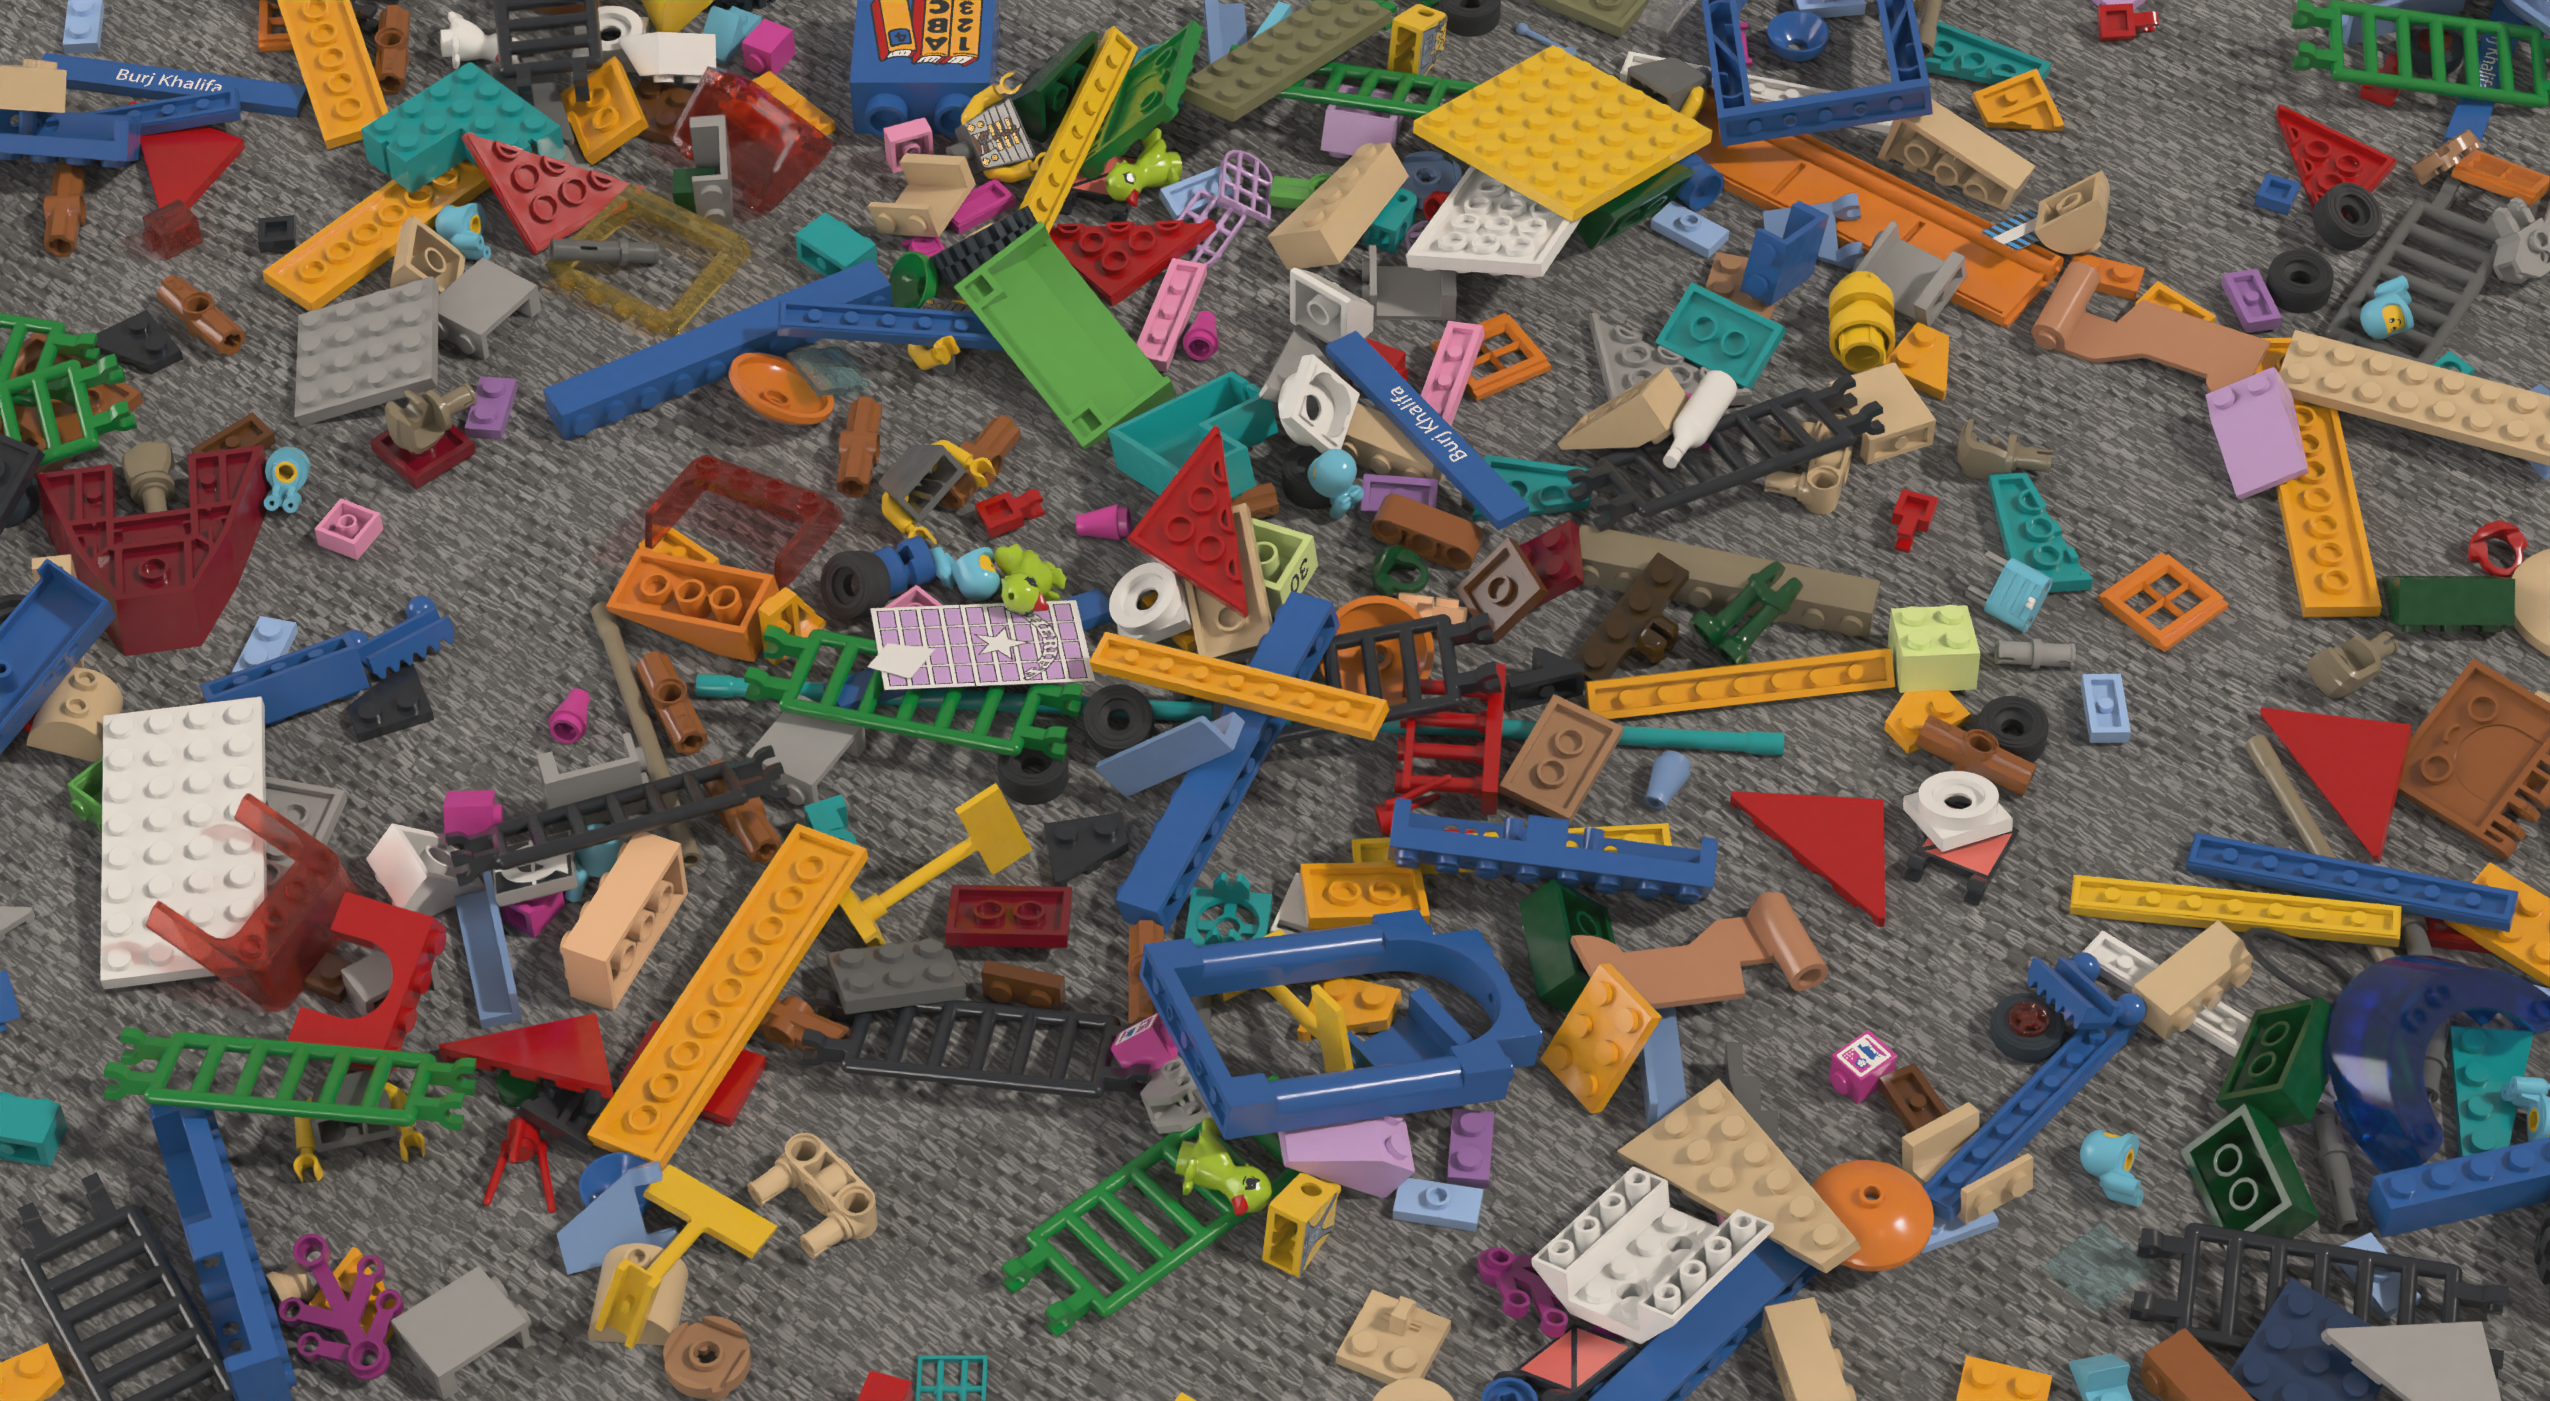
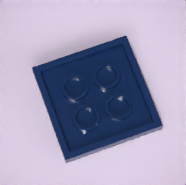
M2292 1277L2229 1372L2255 1401H2374L2384 1385L2382 1383L2380 1385L2375 1383L2351 1364L2353 1361L2332 1343L2327 1345L2321 1338V1333L2328 1328L2371 1327V1325Z

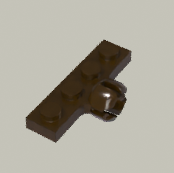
M1659 552L1654 556L1571 660L1583 665L1585 670L1584 681L1610 679L1626 657L1631 654H1639L1651 663H1660L1667 657L1663 651L1664 649L1670 652L1673 650L1679 638L1678 624L1665 617L1662 612L1688 581V570Z

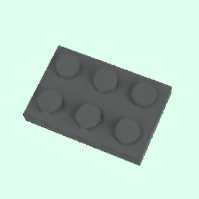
M926 938L921 941L898 944L887 943L882 946L859 949L848 948L843 951L827 953V968L845 1014L959 1000L966 997V984L950 946H946L945 938Z

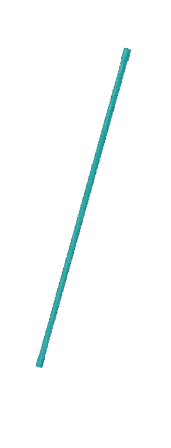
M697 674L695 692L697 697H745L750 683H745L744 678H736L732 675ZM805 681L800 695L813 701H820L824 694L823 684L828 682ZM924 688L917 707L940 708L948 689ZM964 690L957 709L980 710L987 691ZM1004 692L997 711L1020 712L1027 693ZM904 695L877 705L900 706ZM1081 696L1080 701L1083 702V709L1080 716H1083L1085 706L1091 697ZM1149 700L1154 720L1188 722L1197 717L1204 716L1210 722L1213 721L1211 703ZM1039 705L1037 713L1066 715L1059 708ZM1121 712L1110 716L1114 718H1129ZM1503 719L1502 739L1527 740L1537 721ZM1287 720L1284 727L1290 726L1291 720ZM1400 720L1382 723L1378 732L1406 733L1407 729H1400ZM1416 726V734L1485 738V734H1478V730ZM1623 726V735L1617 744L1736 751L1755 755L1783 756L1784 733Z

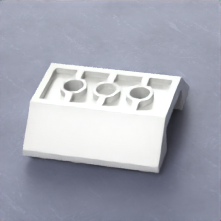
M1632 1167L1540 1250L1531 1261L1534 1269L1571 1315L1638 1344H1642L1674 1326L1774 1231V1223L1737 1209L1717 1227L1671 1208L1668 1180Z

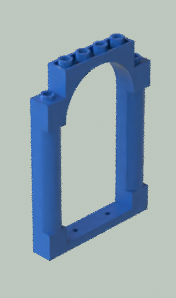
M1701 0L1722 147L1933 114L1930 83L1913 0H1875L1892 83L1752 104L1739 22L1742 8L1748 0Z
M1418 909L1375 914L1371 924L1195 946L1191 938L1144 944L1139 977L1224 1140L1503 1100L1506 1098L1509 1081L1513 1079L1514 1068L1535 1065L1538 1048L1543 1043L1540 1025L1532 1019L1526 1009L1524 999L1518 996L1510 982L1508 973L1501 968L1494 956L1491 945L1486 943L1479 930L1473 929L1434 934L1432 927L1429 924L1427 925ZM1407 971L1433 976L1464 990L1486 1011L1491 1020L1492 1028L1473 1041L1451 1046L1449 1056L1268 1081L1264 1073L1231 1077L1189 997L1377 972Z

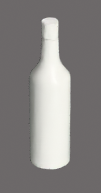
M1716 370L1707 372L1675 419L1672 427L1675 440L1663 458V463L1666 467L1675 468L1689 448H1697L1703 445L1727 410L1737 392L1735 381L1727 373Z

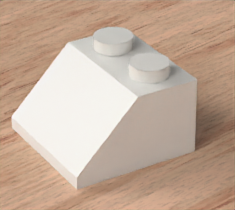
M653 32L619 37L620 46L639 76H652L653 83H674V77H682V84H702L703 77L717 76L715 34Z
M1296 267L1290 271V322L1292 324L1302 325L1306 332L1328 344L1354 331H1357L1363 338L1373 331L1374 306L1365 299L1355 296L1341 288L1338 284L1316 273Z
M392 823L366 858L375 872L376 880L384 886L392 898L394 906L428 916H433L455 906V896L484 891L486 889L478 876L472 883L459 887L456 874L466 872L470 865L467 863L454 868L450 852L460 850L457 844L448 846L445 843L444 834Z

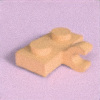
M1399 593L1398 600L1414 608L1422 618L1446 614L1450 617L1451 624L1466 622L1467 607H1459V600L1437 597L1435 604L1434 597L1412 593Z

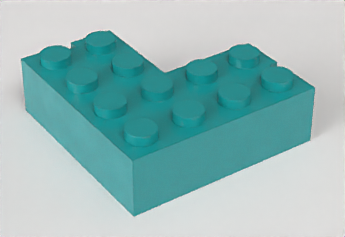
M468 62L361 129L367 161L386 175L391 173V178L410 193L417 191L466 159L479 168L461 138L468 132L491 141H500L522 148L532 153L531 144H533L534 154L545 155L558 160L566 158L561 126L472 62Z
M1230 371L1107 430L1116 467L1160 496L1213 426L1216 425L1222 433L1231 499H1236L1243 492L1256 486L1247 447L1259 445L1267 437L1279 432L1272 401L1259 397V392L1262 388L1253 383L1249 385L1248 380Z

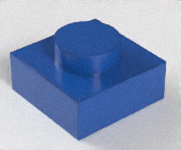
M2267 173L2256 194L2254 205L2288 215L2299 194L2301 183Z

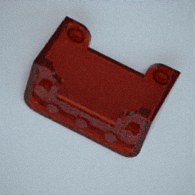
M710 66L705 70L669 136V139L680 147L678 152L682 156L694 161L689 117L725 115L732 179L744 188L742 195L746 198L745 205L762 214L765 210L773 211L828 156L834 145L830 138L757 83L743 76Z

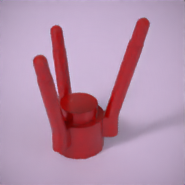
M1446 774L1403 795L1387 799L1384 804L1374 806L1381 835L1391 834L1393 811L1397 798L1412 800L1410 811L1440 800V794L1434 793L1418 799L1415 798L1450 782L1452 776ZM1444 829V831L1459 833L1458 829ZM1467 830L1465 833H1475V832H1474L1473 830Z
M522 1117L514 1118L508 1122L506 1139L501 1142L500 1154L487 1186L483 1205L489 1206L491 1204L508 1157L509 1163L515 1164L517 1161H528L535 1154L538 1158L547 1210L550 1214H553L556 1211L546 1154L548 1142L540 1138L541 1128Z

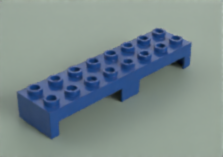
M0 109L1 160L23 159V154L30 155L31 162L52 163L59 162V157H66V164L87 165L94 164V159L102 160L101 166L115 168L129 167L130 161L140 160L141 120H139V117ZM14 115H19L18 129L14 128L10 123ZM50 117H54L59 121V127L55 131H50L46 127V121ZM37 118H39L41 122L39 128H37Z
M48 558L37 569L41 579L0 626V755L116 618L112 606L106 598Z
M1402 798L1395 800L1387 859L1395 860V866L1401 868L1418 869L1419 863L1435 865V871L1447 874H1458L1459 868L1475 870V876L1486 879H1498L1499 874L1515 875L1516 882L1525 884H1538L1539 879L1552 880L1555 878L1572 889H1579V884L1595 886V891L1603 894H1619V889L1635 891V897L1653 900L1659 899V894L1675 896V902L1690 905L1699 904V899L1706 900L1714 886L1718 841L1715 838L1702 837L1701 850L1604 838L1605 831L1597 828H1585L1584 835L1568 833L1569 820L1529 815L1526 828L1524 827V820L1518 818H1505L1504 825L1416 814L1410 813L1412 800ZM1447 826H1455L1459 833L1444 831ZM1473 829L1478 835L1465 834V832ZM1487 831H1494L1498 834L1499 838L1483 835ZM1574 841L1579 848L1567 847L1566 842ZM1608 846H1613L1618 850V853L1603 850Z
M152 1104L148 1111L218 1345L225 1358L223 1363L235 1401H293L289 1388L297 1385L296 1378L269 1294L264 1272L261 1268L255 1243L249 1229L243 1204L240 1200L235 1178L229 1164L223 1139L219 1132L214 1110ZM213 1256L219 1258L220 1261L216 1267L206 1268L203 1266L204 1259ZM230 1322H235L240 1326L239 1331L231 1336L225 1335L223 1327ZM234 1340H240L244 1343V1346L241 1350L234 1352L229 1349L230 1343Z

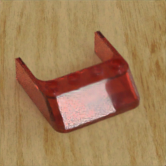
M703 455L690 462L646 512L645 547L654 549L704 491H711L802 523L801 528L775 558L774 577L779 591H781L784 587L788 588L838 528L843 520V511L838 504L813 490H808L781 479L750 470L749 468L738 466L712 455Z
M246 793L239 804L234 819L295 861L239 932L232 937L224 939L209 935L161 901H157L152 907L145 926L263 1008L280 1012L290 1007L306 988L304 980L325 953L332 954L343 941L330 929L344 893L349 892L362 896V894L332 849L252 794Z

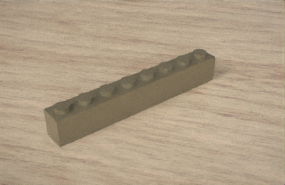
M1581 524L1579 529L1584 575L1583 585L1605 587L1626 593L1659 552L1689 571L1688 581L1673 598V601L1692 604L1700 608L1709 607L1723 610L1748 584V578L1751 574L1758 573L1769 564L1775 562L1773 560L1610 529L1600 532L1594 526ZM1780 562L1785 567V571L1771 589L1777 592L1793 577L1802 582L1803 588L1791 604L1790 610L1786 614L1779 615L1773 622L1782 621L1803 625L1810 629H1824L1840 632L1847 636L1869 638L1877 607L1880 587L1879 580ZM1758 601L1746 615L1754 616L1763 605Z

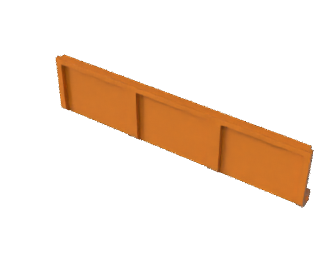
M1706 87L1707 100L1695 120L1712 130L1711 143L1695 151V153L1704 162L1710 164L1722 174L1724 178L1723 189L1768 211L1791 208L1797 201L1807 205L1833 202L1843 195L1856 193L1858 194V202L1860 204L1861 219L1847 221L1836 218L1838 246L1843 247L1852 242H1862L1863 252L1866 256L1877 233L1884 231L1890 222L1894 221L1898 223L1901 240L1944 261H1946L1952 251L1965 256L1967 277L1953 294L1950 301L2007 329L2060 273L2064 262L2063 257L2034 243L2016 251L1980 233L1995 224L1809 134L1722 147L1714 88Z

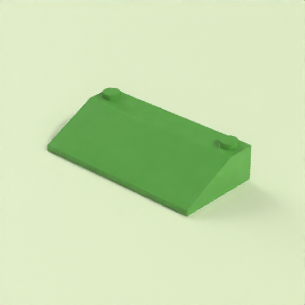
M1042 221L954 286L955 290L1084 450L1108 438L1107 430L1164 404L1177 396L1167 375L1164 378L1053 243Z

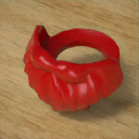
M2497 520L2486 523L2482 528L2477 529V532L2472 535L2467 550L2468 562L2479 563L2482 569L2490 576L2510 577L2523 562L2522 551L2527 547L2526 538L2519 528L2510 522ZM2496 538L2511 546L2515 554L2514 564L2509 568H2499L2492 564L2488 558L2486 540Z

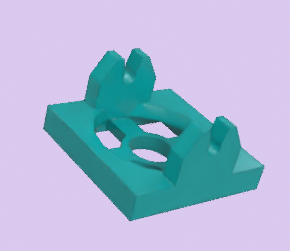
M1221 872L1214 879L1213 889L1192 888L1184 939L1191 938L1195 946L1239 941L1242 940V937L1255 939L1268 935L1272 894L1250 892V882L1241 873H1238L1235 882H1230L1227 873ZM1218 904L1225 905L1224 914L1217 917L1214 921L1199 920L1200 916L1208 908ZM1243 906L1250 910L1257 919L1258 925L1243 923L1236 916L1237 907ZM1224 921H1231L1238 925L1239 931L1236 932L1235 929L1230 928L1228 935L1223 936L1220 934L1217 926ZM1199 933H1205V939Z

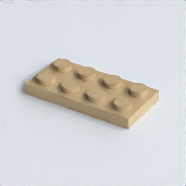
M1246 503L1233 506L1249 612L1246 619L1184 579L1199 655L1217 659L1257 651L1261 637L1268 633L1273 624L1250 508Z

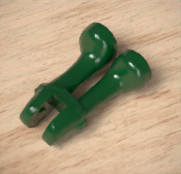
M1779 561L1769 564L1758 573L1751 574L1748 578V584L1731 603L1716 615L1712 616L1705 612H1698L1689 620L1700 637L1711 648L1717 647L1720 656L1730 665L1748 663L1750 660L1748 650L1770 623L1779 615L1786 614L1790 610L1791 604L1803 588L1802 582L1793 577L1777 592L1771 589L1785 571V567ZM1758 601L1763 605L1734 635L1725 638L1733 626Z

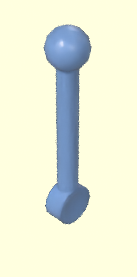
M1519 23L1516 26V33L1518 35H1527L1548 47L1552 45L1560 47L1576 57L1575 48H1565L1530 30L1526 23Z

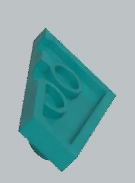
M1485 454L1484 460L1529 505L1528 516L1590 508L1592 494L1587 499L1575 503L1569 497L1568 490L1576 488L1581 482L1572 484L1566 476V471L1579 468L1587 471L1590 470L1589 468ZM1475 507L1473 522L1488 521Z

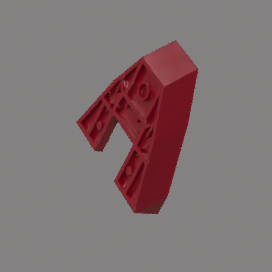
M263 445L188 454L190 508L116 517L115 473L112 464L36 474L45 530L58 555L71 554L77 579L110 602L116 618L105 629V632L124 656L199 647L205 642L239 584L268 510L264 506V500L267 493L271 490V485L266 479L265 467L267 459Z

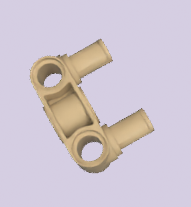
M1836 415L1839 419L1847 417L1844 415ZM1796 420L1816 442L1835 436L1819 420L1817 423ZM1781 428L1780 440L1796 442ZM1853 445L1810 460L1808 473L1802 472V475L1778 471L1767 475L1764 492H1774L1796 497L1797 501L1802 502L1810 512L1824 515L1831 513L1838 504L1842 487L1845 486Z
M800 1133L792 1136L785 1145V1152L775 1161V1166L753 1182L751 1181L747 1184L751 1198L761 1207L789 1187L793 1189L797 1187L806 1196L810 1204L827 1217L816 1227L800 1236L802 1248L812 1259L817 1258L818 1255L842 1239L847 1241L850 1238H866L872 1235L878 1226L873 1191L854 1173L852 1168L842 1158L837 1157L813 1134Z

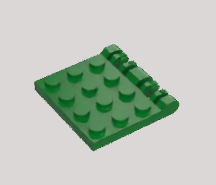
M1192 20L1129 67L1079 170L1083 177L1095 179L1104 173L1107 162L1114 156L1117 158L1123 156L1132 143L1138 139L1141 141L1145 140L1152 133L1155 126L1162 121L1168 123L1177 114L1179 98L1186 90L1184 85L1186 78L1193 69L1191 63L1194 55L1200 48L1199 40L1203 28L1195 20Z

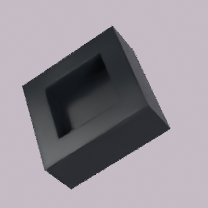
M294 215L258 218V245L260 253L288 251L296 248V222Z

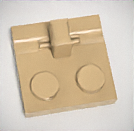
M1372 1289L1336 1354V1364L1386 1384L1412 1375L1424 1379L1451 1329V1320L1416 1307L1414 1300L1400 1296L1398 1300Z

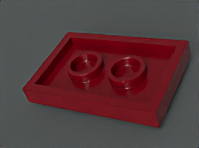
M952 885L945 931L946 946H961L964 948L984 946L1006 949L1014 947L1068 948L1073 901L1072 887Z

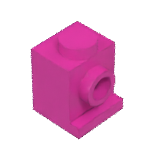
M563 892L501 907L503 921L535 938L565 907Z

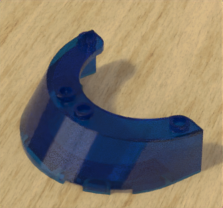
M2420 954L2399 955L2384 959L2361 971L2349 981L2335 1000L2328 1016V1020L2331 1021L2328 1041L2323 1044L2325 1076L2331 1077L2333 1089L2337 1100L2333 1103L2343 1124L2352 1138L2383 1174L2426 1163L2443 1143L2442 1127L2431 1108L2424 1081V1060L2427 1046L2440 1024L2456 1013L2465 1012L2481 1027L2500 1013L2507 1016L2519 1031L2534 1032L2533 1035L2547 1033L2550 1031V997L2531 983L2503 971Z

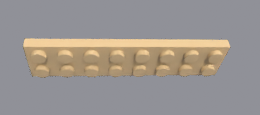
M2294 331L2279 372L2281 378L2291 391L2293 399L2550 466V396L2302 331Z

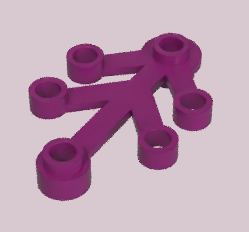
M318 1234L303 1235L293 1246V1256L301 1269L313 1273L332 1310L303 1304L299 1298L290 1297L280 1304L278 1309L279 1316L284 1324L289 1327H297L307 1323L344 1332L351 1345L325 1341L319 1334L307 1332L297 1341L298 1352L308 1362H315L325 1358L347 1363L350 1373L360 1380L369 1381L379 1378L387 1371L391 1361L390 1351L384 1344L391 1320L401 1315L404 1310V1302L400 1294L392 1289L384 1290L378 1294L375 1300L378 1311L366 1336L360 1322L374 1284L382 1281L385 1276L386 1270L381 1259L375 1255H367L360 1259L357 1264L358 1276L349 1301H347L328 1265L331 1251L325 1239ZM315 1251L321 1253L320 1257L316 1260L307 1261L310 1253ZM368 1266H378V1269L374 1274H364V1271ZM387 1300H397L396 1305L392 1309H383V1304ZM290 1308H300V1311L296 1316H286V1313ZM318 1342L316 1350L312 1352L304 1351L308 1343ZM369 1355L376 1356V1361L371 1365H362L365 1357Z
M1491 1248L1483 1251L1478 1257L1477 1268L1481 1279L1486 1284L1498 1287L1503 1299V1312L1507 1316L1516 1319L1523 1318L1528 1313L1530 1297L1524 1291L1517 1290L1515 1284L1517 1283L1530 1292L1541 1319V1332L1552 1338L1563 1336L1566 1331L1568 1317L1563 1311L1556 1309L1554 1303L1564 1307L1540 1275L1537 1276L1529 1272L1535 1270L1531 1259L1536 1254L1515 1256L1504 1248ZM1592 1325L1593 1331L1620 1341L1625 1339V1337L1597 1325Z

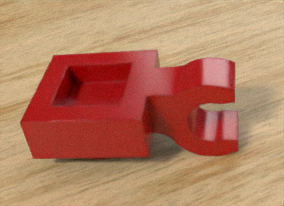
M2133 3L2099 5L2096 10L2100 42L2134 40L2136 31L2155 32V26L2159 25L2157 11L2134 13Z
M2389 53L2383 68L2378 67V73L2398 75L2397 55ZM2362 85L2359 98L2393 107L2401 90Z
M1031 489L1015 498L1007 491L975 503L976 515L990 539L1025 526L1024 518L1032 520L1045 515V511L1040 504L1043 502V498L1038 489Z
M1902 489L1891 524L1899 526L1895 550L1909 553L1916 530L1928 533L1937 510L1939 498Z

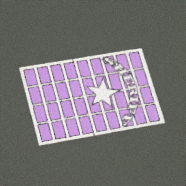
M1076 600L1046 601L1048 605L1047 611H1030L1025 613L1013 612L1004 603L870 608L878 654L887 643L935 649L911 679L881 671L884 690L1095 681L1089 664L1090 657Z

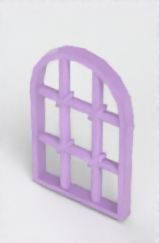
M1242 150L1227 152L1220 163L1217 200L1267 224L1271 215L1270 192L1273 180L1271 172L1260 159ZM1236 157V166L1227 162V159ZM1242 159L1254 165L1253 174L1243 170ZM1227 168L1234 171L1235 183L1226 180ZM1259 170L1262 172L1266 181L1260 178ZM1241 175L1249 178L1252 182L1251 192L1240 185ZM1258 183L1267 187L1266 199L1257 193ZM1225 186L1232 188V191H1234L1233 199L1224 195ZM1239 192L1251 199L1250 207L1238 202ZM1256 201L1265 205L1264 214L1255 210Z
M1200 188L1177 220H1184L1186 216L1194 219L1193 222L1203 223L1205 219H1208L1207 215L1215 204L1227 209L1216 224L1217 230L1208 236L1202 245L1198 244L1194 247L1196 248V254L1191 261L1197 262L1201 255L1205 253L1212 257L1208 262L1203 263L1207 264V268H1209L1221 258L1222 253L1249 216L1218 201V197ZM1202 195L1203 198H1208L1211 201L1201 215L1190 211V209ZM1233 212L1241 216V219L1234 229L1229 231L1224 228L1225 225L1223 224ZM1219 231L1228 237L1219 250L1214 252L1209 249L1210 246L1208 245Z

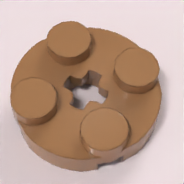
M2467 129L2411 166V169L2419 183L2423 185L2439 174L2437 171L2438 167L2441 171L2445 172L2461 161L2459 153L2466 157L2481 147L2482 144L2470 129Z
M719 1316L702 1317L703 1322L694 1323L690 1326L688 1321L679 1325L669 1335L663 1349L667 1380L679 1392L693 1398H708L713 1401L726 1398L730 1391L736 1389L745 1380L751 1367L750 1347L745 1333L733 1321ZM710 1351L715 1352V1360L710 1363H701L697 1357L699 1354L706 1356Z

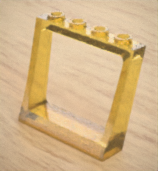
M630 183L571 240L605 241L628 221L640 217L717 253L715 258L671 310L662 311L573 268L580 261L549 260L545 265L551 276L556 277V283L563 289L573 292L576 287L584 291V296L592 303L600 306L605 301L612 305L614 312L626 319H630L634 315L641 319L640 322L645 328L655 333L663 329L677 336L718 289L752 255V252L744 236Z

